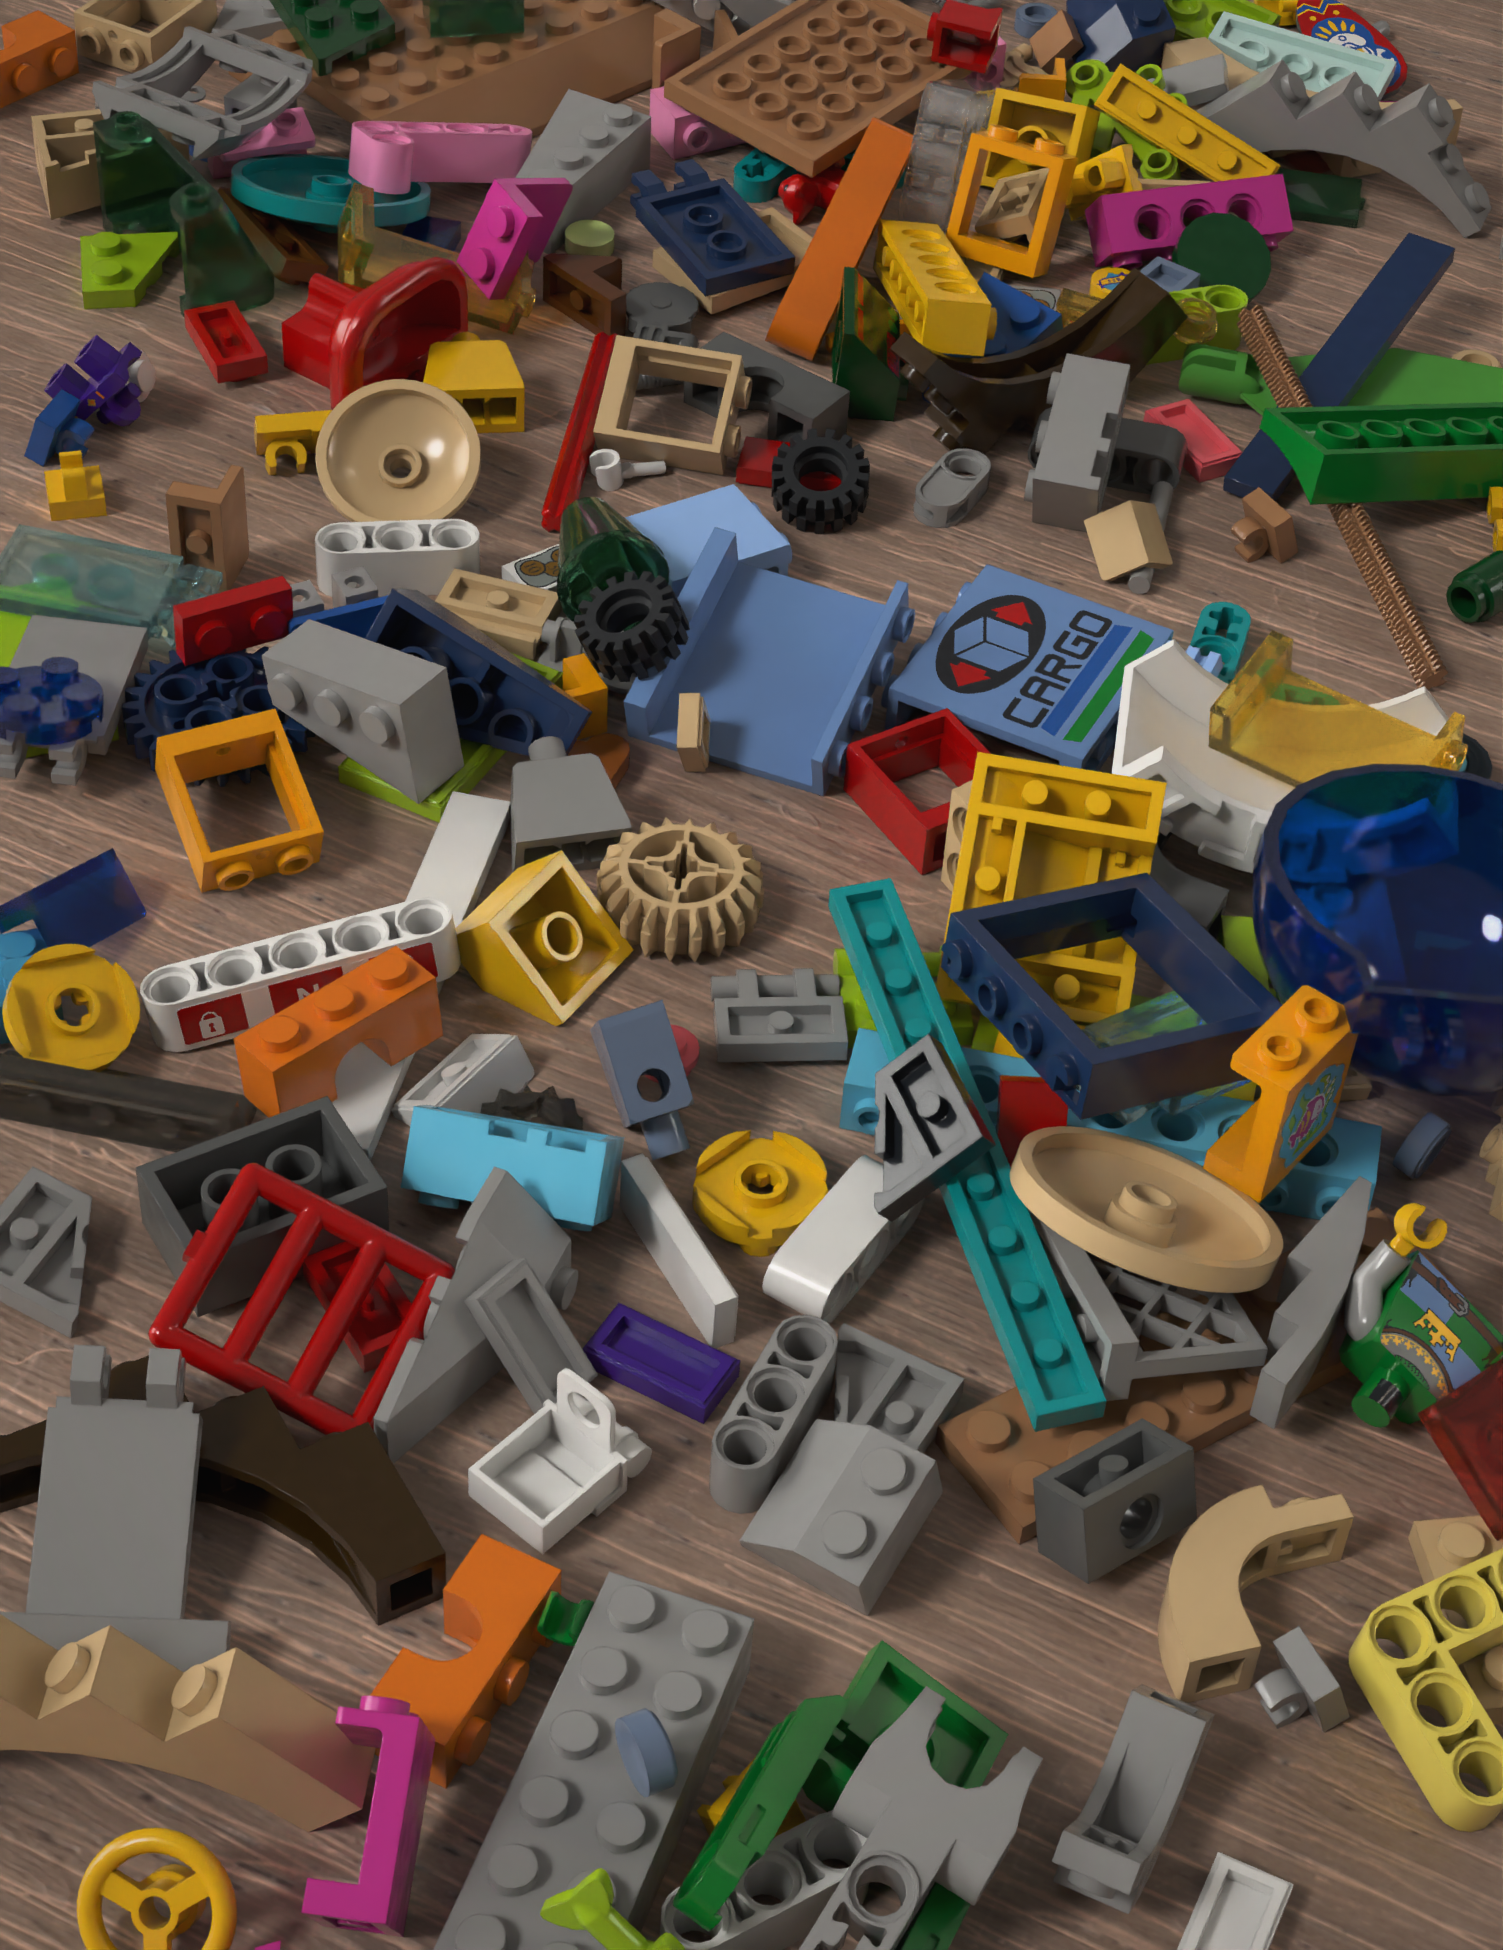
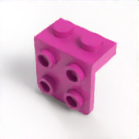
M494 178L456 261L489 300L505 299L520 265H532L540 259L573 190V186L566 178Z

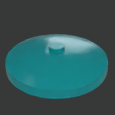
M306 154L266 155L242 160L232 167L230 192L238 201L269 215L291 222L310 225L315 230L326 233H340L343 229H376L415 222L429 214L431 188L426 182H411L410 192L406 194H385L371 191L349 175V158Z

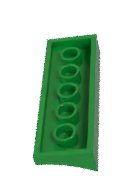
M1503 402L1264 409L1259 428L1274 441L1288 459L1310 505L1488 498L1490 487H1503Z

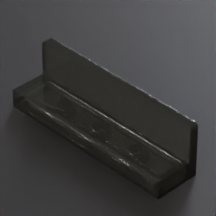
M7 1050L3 1054L0 1053L1 1119L164 1151L178 1152L251 1125L257 1112V1107L245 1095L112 1069L96 1072L23 1058L22 1055L14 1050Z

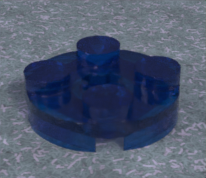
M52 657L43 661L41 666L16 669L0 667V738L6 740L7 729L13 732L25 733V744H63L81 739L90 734L94 719L97 718L100 723L104 718L103 689L94 678L79 672L77 661L67 657Z

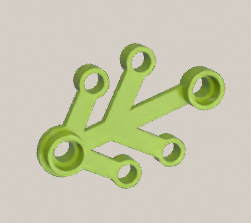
M1083 60L1073 65L1066 73V92L1072 98L1071 103L1088 107L1094 105L1114 72H1109L1107 66L1099 60ZM1147 64L1137 70L1136 73L1146 80L1155 78L1151 83L1164 90L1165 79L1158 65ZM1180 93L1170 94L1188 106L1184 95ZM1102 112L1100 113L1090 159L1110 150L1116 131L1126 144H1132L1134 154L1142 163L1140 172L1143 179H1181V170L1176 157L1172 156L1165 149H1157L1154 145Z

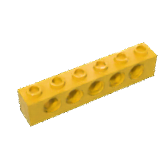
M879 219L873 269L912 337L926 348L940 353L984 356L986 340H993L997 327L996 308L991 307L992 304L987 295L982 291L977 280L974 279L968 267L960 258L959 253L956 252L951 245V241L947 239L939 225Z

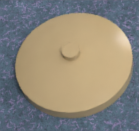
M1072 1126L1038 1129L1023 1138L1010 1169V1182L1013 1190L1022 1203L1045 1225L1092 1255L1120 1268L1159 1282L1215 1293L1251 1291L1269 1281L1283 1250V1238L1278 1226L1270 1215L1251 1197L1204 1170L1201 1165L1166 1149L1131 1137L1097 1129Z

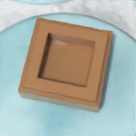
M1063 9L1029 39L1040 69L1049 75L1053 74L1055 58H1065L1066 63L1084 46L1072 16Z

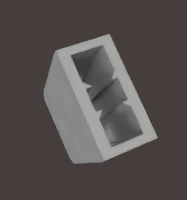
M553 736L539 738L531 743L528 748L530 761L518 762L512 766L510 794L512 873L521 866L560 850L563 851L577 871L600 868V863L607 853L608 846L619 843L622 832L632 831L630 819L598 756L592 753L567 756L564 743L560 738Z

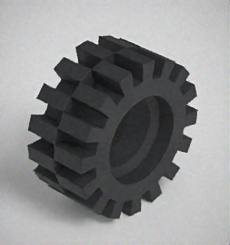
M817 428L808 429L806 440H803L800 434L796 433L790 437V446L783 442L778 448V457L774 456L772 462L771 497H773V505L776 512L782 510V519L787 524H790L797 518V530L806 532L808 524L815 525V534H824L825 525L831 524L832 530L835 533L843 530V519L851 526L857 521L858 512H864L869 496L870 464L868 458H864V449L860 444L852 448V437L844 433L840 441L835 440L836 430L826 428L825 437H817ZM823 471L837 476L841 480V484L832 490L814 491L804 487L800 483V478L811 472Z
M634 571L624 573V581L618 583L615 576L605 580L609 588L602 591L596 586L589 593L593 601L582 600L578 607L582 615H575L574 624L577 628L575 633L593 667L598 673L602 672L604 678L612 680L617 675L620 682H630L632 673H636L639 680L648 678L647 669L655 666L659 673L667 667L663 659L668 656L676 660L681 654L677 645H686L689 638L686 633L687 630H690L689 622L671 585H668L666 579L659 575L655 579L653 573L643 571L639 580ZM639 621H642L640 624H638V625L635 626L634 628H632V629H630V630H627V631H624V632H621L622 630H624V629H625L626 627H628L629 625H631V624H633V623H636V622H639Z

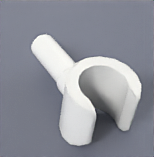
M612 449L597 450L589 458L591 472L596 476L599 487L605 491L619 489L624 482L623 479L635 476L665 474L666 472L664 461L621 463L619 454Z

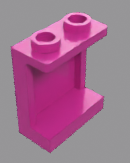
M361 1696L359 1709L338 1707L335 1724L353 1744L381 1749L358 1885L307 1878L301 1913L324 1927L404 1937L436 1740L422 1719L418 1717L419 1715L409 1712L410 1703L380 1696Z

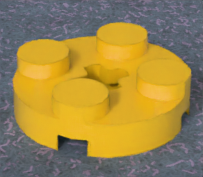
M60 944L47 947L33 954L24 963L8 985L3 1001L2 1015L6 1034L15 1050L23 1056V1060L28 1068L41 1075L53 1074L64 1078H81L107 1069L124 1053L130 1044L140 1019V1002L131 977L119 964L115 962L112 966L105 958L95 955V949L80 944ZM71 996L74 1005L86 1006L88 1014L81 1017L79 1026H71L66 1020H60L56 1015L55 1010L61 1006V997Z
M751 1130L736 1131L717 1139L700 1155L693 1184L692 1205L701 1221L713 1233L729 1242L739 1244L740 1248L750 1256L765 1257L774 1254L778 1247L784 1244L828 1193L826 1184L827 1171L820 1155L810 1145L795 1136L773 1131L772 1140L765 1138L750 1139ZM748 1184H754L759 1188L771 1184L774 1186L773 1192L768 1194L753 1193L749 1191Z

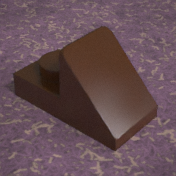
M550 253L543 257V301L595 335L603 331L607 335L616 333L617 335L625 336L627 294L622 291V260L615 256Z

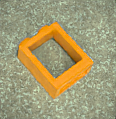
M990 124L989 131L971 133L946 237L951 241V245L962 257L1031 278L1048 274L1078 157L1063 153L1065 145L1060 142L1036 138L1035 144L1017 140L1019 134L1017 130ZM989 151L1049 168L1029 248L969 230Z
M276 708L157 737L155 770L201 893L218 888L224 891L236 890L248 885L253 879L275 873L282 875L297 874L309 868L313 863L320 862L324 830ZM266 764L292 832L211 852L186 783Z

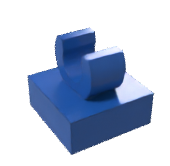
M62 389L36 418L24 455L25 457L44 467L56 452L59 455V452L81 450L82 458L87 454L88 448L84 444L93 435L95 429L85 420L75 418L80 399Z

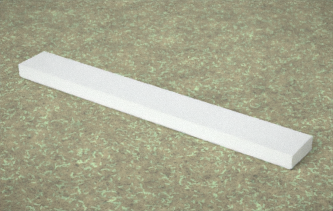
M453 791L405 902L425 897L438 898L446 902L452 909L455 928L467 918L475 908L511 820V802ZM444 981L436 983L438 995L441 991ZM360 1042L347 1052L337 1068L335 1085L338 1098L332 1101V1104L371 1161L415 1053L390 1066L365 1044Z

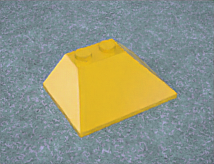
M977 752L944 943L946 941L950 915L953 912L1143 873L1150 875L1167 783ZM1122 937L1015 959L1074 1023L1126 1031L1136 972L1137 952ZM942 951L936 988L941 1000L976 1006L941 968Z

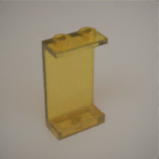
M354 182L338 221V281L365 289L397 267L410 262H422L435 256L453 260L463 272L466 280L468 321L514 335L521 317L528 318L530 316L536 299V288L531 287L534 261L529 259L528 250L505 299L489 300L456 262L460 253L375 227L374 188Z
M1274 630L1269 633L1210 708L1208 747L1355 816L1399 806L1423 795H1427L1430 801L1434 803L1439 783L1445 776L1453 778L1457 774L1468 751V745L1462 742L1465 724L1464 715L1454 711L1437 736L1416 728L1291 671L1293 639Z

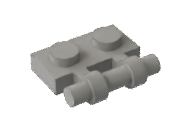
M793 968L792 975H757L756 969H736L735 976H711L710 994L711 1002L714 1001L713 1020L717 1062L847 1060L848 1036L843 997L839 996L838 974H814L813 968Z

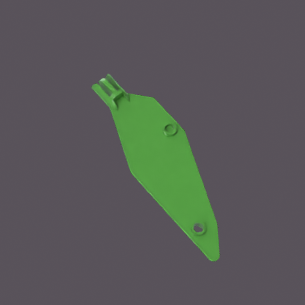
M1199 343L1188 344L1185 348L1179 378V390L1183 394L1233 404H1248L1262 416L1265 408L1277 407L1276 401L1253 355ZM1390 348L1347 406L1503 402V368L1400 348ZM1316 355L1289 357L1288 360L1291 361V365H1293L1298 378Z

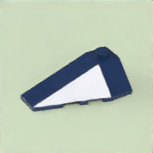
M1163 0L1066 1V12L1072 16L1084 45L1072 56L1074 64L1083 60L1093 59L1103 62L1109 72H1115L1120 63L1133 72H1137L1140 67L1147 64L1161 65L1164 43L1173 42L1176 26Z
M392 588L365 637L367 640L447 668L460 739L529 756L528 748L531 743L542 737L553 736L563 741L566 755L568 756L592 714L590 709L466 620L418 590Z

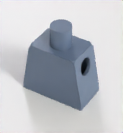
M663 1000L598 1020L590 1029L624 1128L641 1124L652 1161L690 1149L678 1111L693 1105L694 1100ZM640 1075H650L658 1080L662 1091L658 1101H647L642 1098L637 1084Z

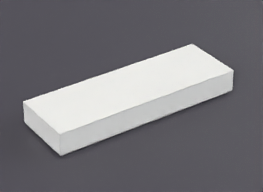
M642 1153L622 1160L620 1207L709 1346L716 1349L734 1342L739 1295L648 1157H645Z

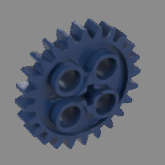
M266 646L258 649L254 654L247 653V649L218 655L187 666L184 665L175 650H170L169 664L151 660L149 662L150 674L136 673L134 675L135 687L125 689L126 703L122 704L127 744L135 745L137 759L150 757L151 770L154 772L156 771L157 737L275 708L292 752L306 753L308 750L307 738L315 737L316 734L272 705L261 656L269 650V647ZM266 764L218 775L216 779L220 787H225L230 775H238L245 784L251 783V771L259 770L269 777L270 775ZM205 779L194 781V784L200 786Z

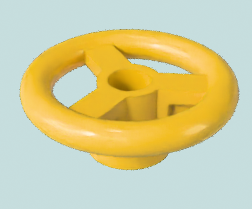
M167 1828L134 1830L115 1838L105 1845L86 1869L78 1891L77 1922L81 1938L87 1950H118L111 1941L104 1925L102 1915L103 1896L131 1912L134 1926L143 1934V1950H172V1940L188 1930L201 1918L206 1907V1899L209 1896L212 1908V1923L209 1936L201 1950L230 1949L237 1925V1902L234 1888L219 1859L195 1838ZM147 1853L169 1855L190 1867L179 1864L165 1865L155 1870L141 1882L135 1881L117 1869L127 1860ZM154 1896L166 1901L170 1908V1918L158 1913L154 1906Z

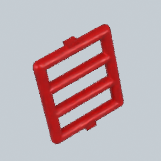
M249 1163L240 1170L205 1233L198 1229L196 1230L183 1253L182 1260L187 1262L152 1323L148 1336L150 1342L155 1347L180 1349L182 1358L186 1359V1363L244 1393L264 1386L278 1411L325 1435L333 1432H344L366 1422H369L374 1431L373 1418L408 1341L413 1337L421 1340L425 1339L424 1324L431 1304L429 1294L437 1276L452 1279L455 1267L449 1262L258 1163ZM258 1196L296 1215V1218L226 1343L221 1348L188 1331L184 1326ZM323 1229L360 1248L291 1376L288 1381H285L248 1361ZM387 1262L423 1281L358 1405L353 1414L350 1415L313 1394L382 1267Z

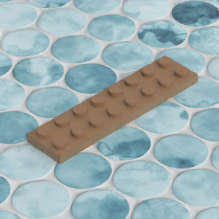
M1378 1207L1369 1210L1367 1213L1365 1234L1354 1272L1383 1239L1391 1242L1397 1235L1394 1223ZM1417 1246L1412 1249L1410 1253L1418 1250L1466 1298V1295ZM1294 1248L1280 1255L1274 1272L1266 1284L1251 1291L1233 1293L1265 1345L1267 1344L1274 1313L1281 1305L1276 1300L1287 1257ZM1201 1294L1192 1298V1300L1204 1305L1209 1301L1206 1296ZM1344 1305L1335 1333L1309 1383L1297 1399L1351 1372L1341 1362L1339 1349L1347 1334L1344 1328ZM1167 1312L1156 1316L1158 1319L1186 1330L1192 1323ZM1207 1328L1201 1334V1336L1220 1344L1236 1343L1234 1339ZM1140 1335L1138 1338L1143 1352L1172 1349L1170 1346ZM1265 1360L1264 1366L1269 1362V1360ZM1264 1366L1132 1379L1128 1399L1107 1401L1103 1417L1037 1432L1033 1429L1016 1386L938 1425L935 1443L1016 1542L1021 1545L1037 1536L1033 1478L1142 1418L1192 1446L1194 1453L1257 1421L1256 1418L1250 1415L1259 1376Z

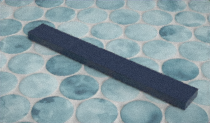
M1412 233L1406 235L1299 377V381L1302 383L1308 399H1310V403L1313 405L1312 407L1348 405L1453 263L1455 248ZM1260 429L1224 476L1223 490L1243 498L1260 487L1276 502L1296 473L1280 448Z

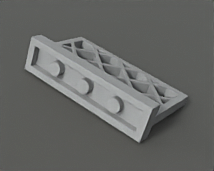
M1028 1209L1107 1401L1128 1399L1132 1379L1264 1366L1268 1348L1233 1293H1215L1189 1289L1208 1298V1303L1204 1305L1174 1293L1178 1286L1163 1283L1159 1287L1129 1275L1131 1272L1118 1266L1114 1269L1089 1258V1252L1057 1234ZM1117 1292L1146 1305L1139 1311L1116 1302L1112 1295ZM1162 1310L1192 1323L1186 1330L1155 1316ZM1207 1328L1234 1339L1236 1343L1220 1344L1201 1336V1334ZM1140 1335L1170 1346L1172 1349L1143 1352L1138 1338Z

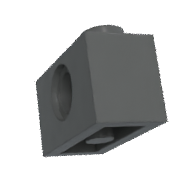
M1143 1418L1033 1478L1038 1552L1087 1584L1109 1573L1197 1520L1194 1448Z

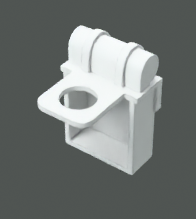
M565 1368L557 1375V1403L555 1404L547 1399L543 1403V1408L468 1469V1493L473 1500L543 1555L590 1513L597 1517L627 1491V1476L629 1478L635 1477L646 1467L651 1458L652 1449L638 1439V1433L630 1427H622L616 1422L614 1405L604 1394L575 1372Z

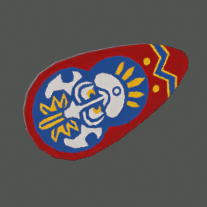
M1298 0L1295 13L1296 26L1299 33L1396 61L1394 77L1381 100L1389 98L1400 91L1407 79L1408 66L1402 54L1385 36L1364 18L1337 0Z

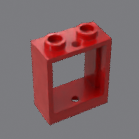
M946 708L848 744L843 789L915 869L923 875L943 866L950 802L920 812L893 782L939 766L959 787L973 780L977 752L991 753Z

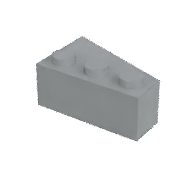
M308 619L261 655L272 705L417 804H420L464 767L446 667Z

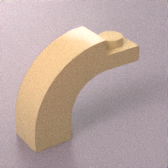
M1258 1485L1232 1494L1214 1504L1189 1527L1173 1557L1158 1623V1644L1161 1661L1177 1699L1190 1703L1250 1689L1262 1646L1244 1609L1240 1593L1249 1585L1265 1577L1340 1561L1354 1518L1342 1493L1318 1499L1301 1497L1291 1500L1281 1507L1273 1508L1263 1485Z

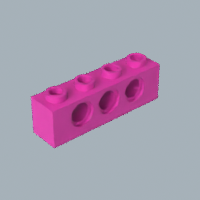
M1283 174L1101 195L1085 209L1095 267L1113 265V267L1132 270L1142 266V261H1150L1157 256L1172 262V252L1177 239L1186 228L1183 217L1193 221L1210 213L1229 214V212H1233L1239 218L1248 221L1263 236L1269 251H1274L1278 248V242L1294 231ZM1138 222L1145 224L1149 228L1152 239L1145 238L1139 232Z

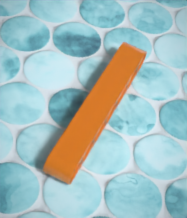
M876 117L872 118L777 309L767 333L766 342L809 361L814 360L838 310L844 267H853L857 270L879 224V219L882 218L906 168L918 136Z

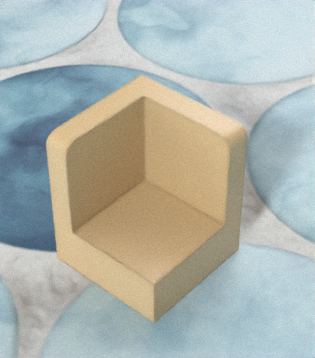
M1129 500L1083 520L1100 577L1104 581H1113L1143 567L1164 569L1173 564L1155 504Z

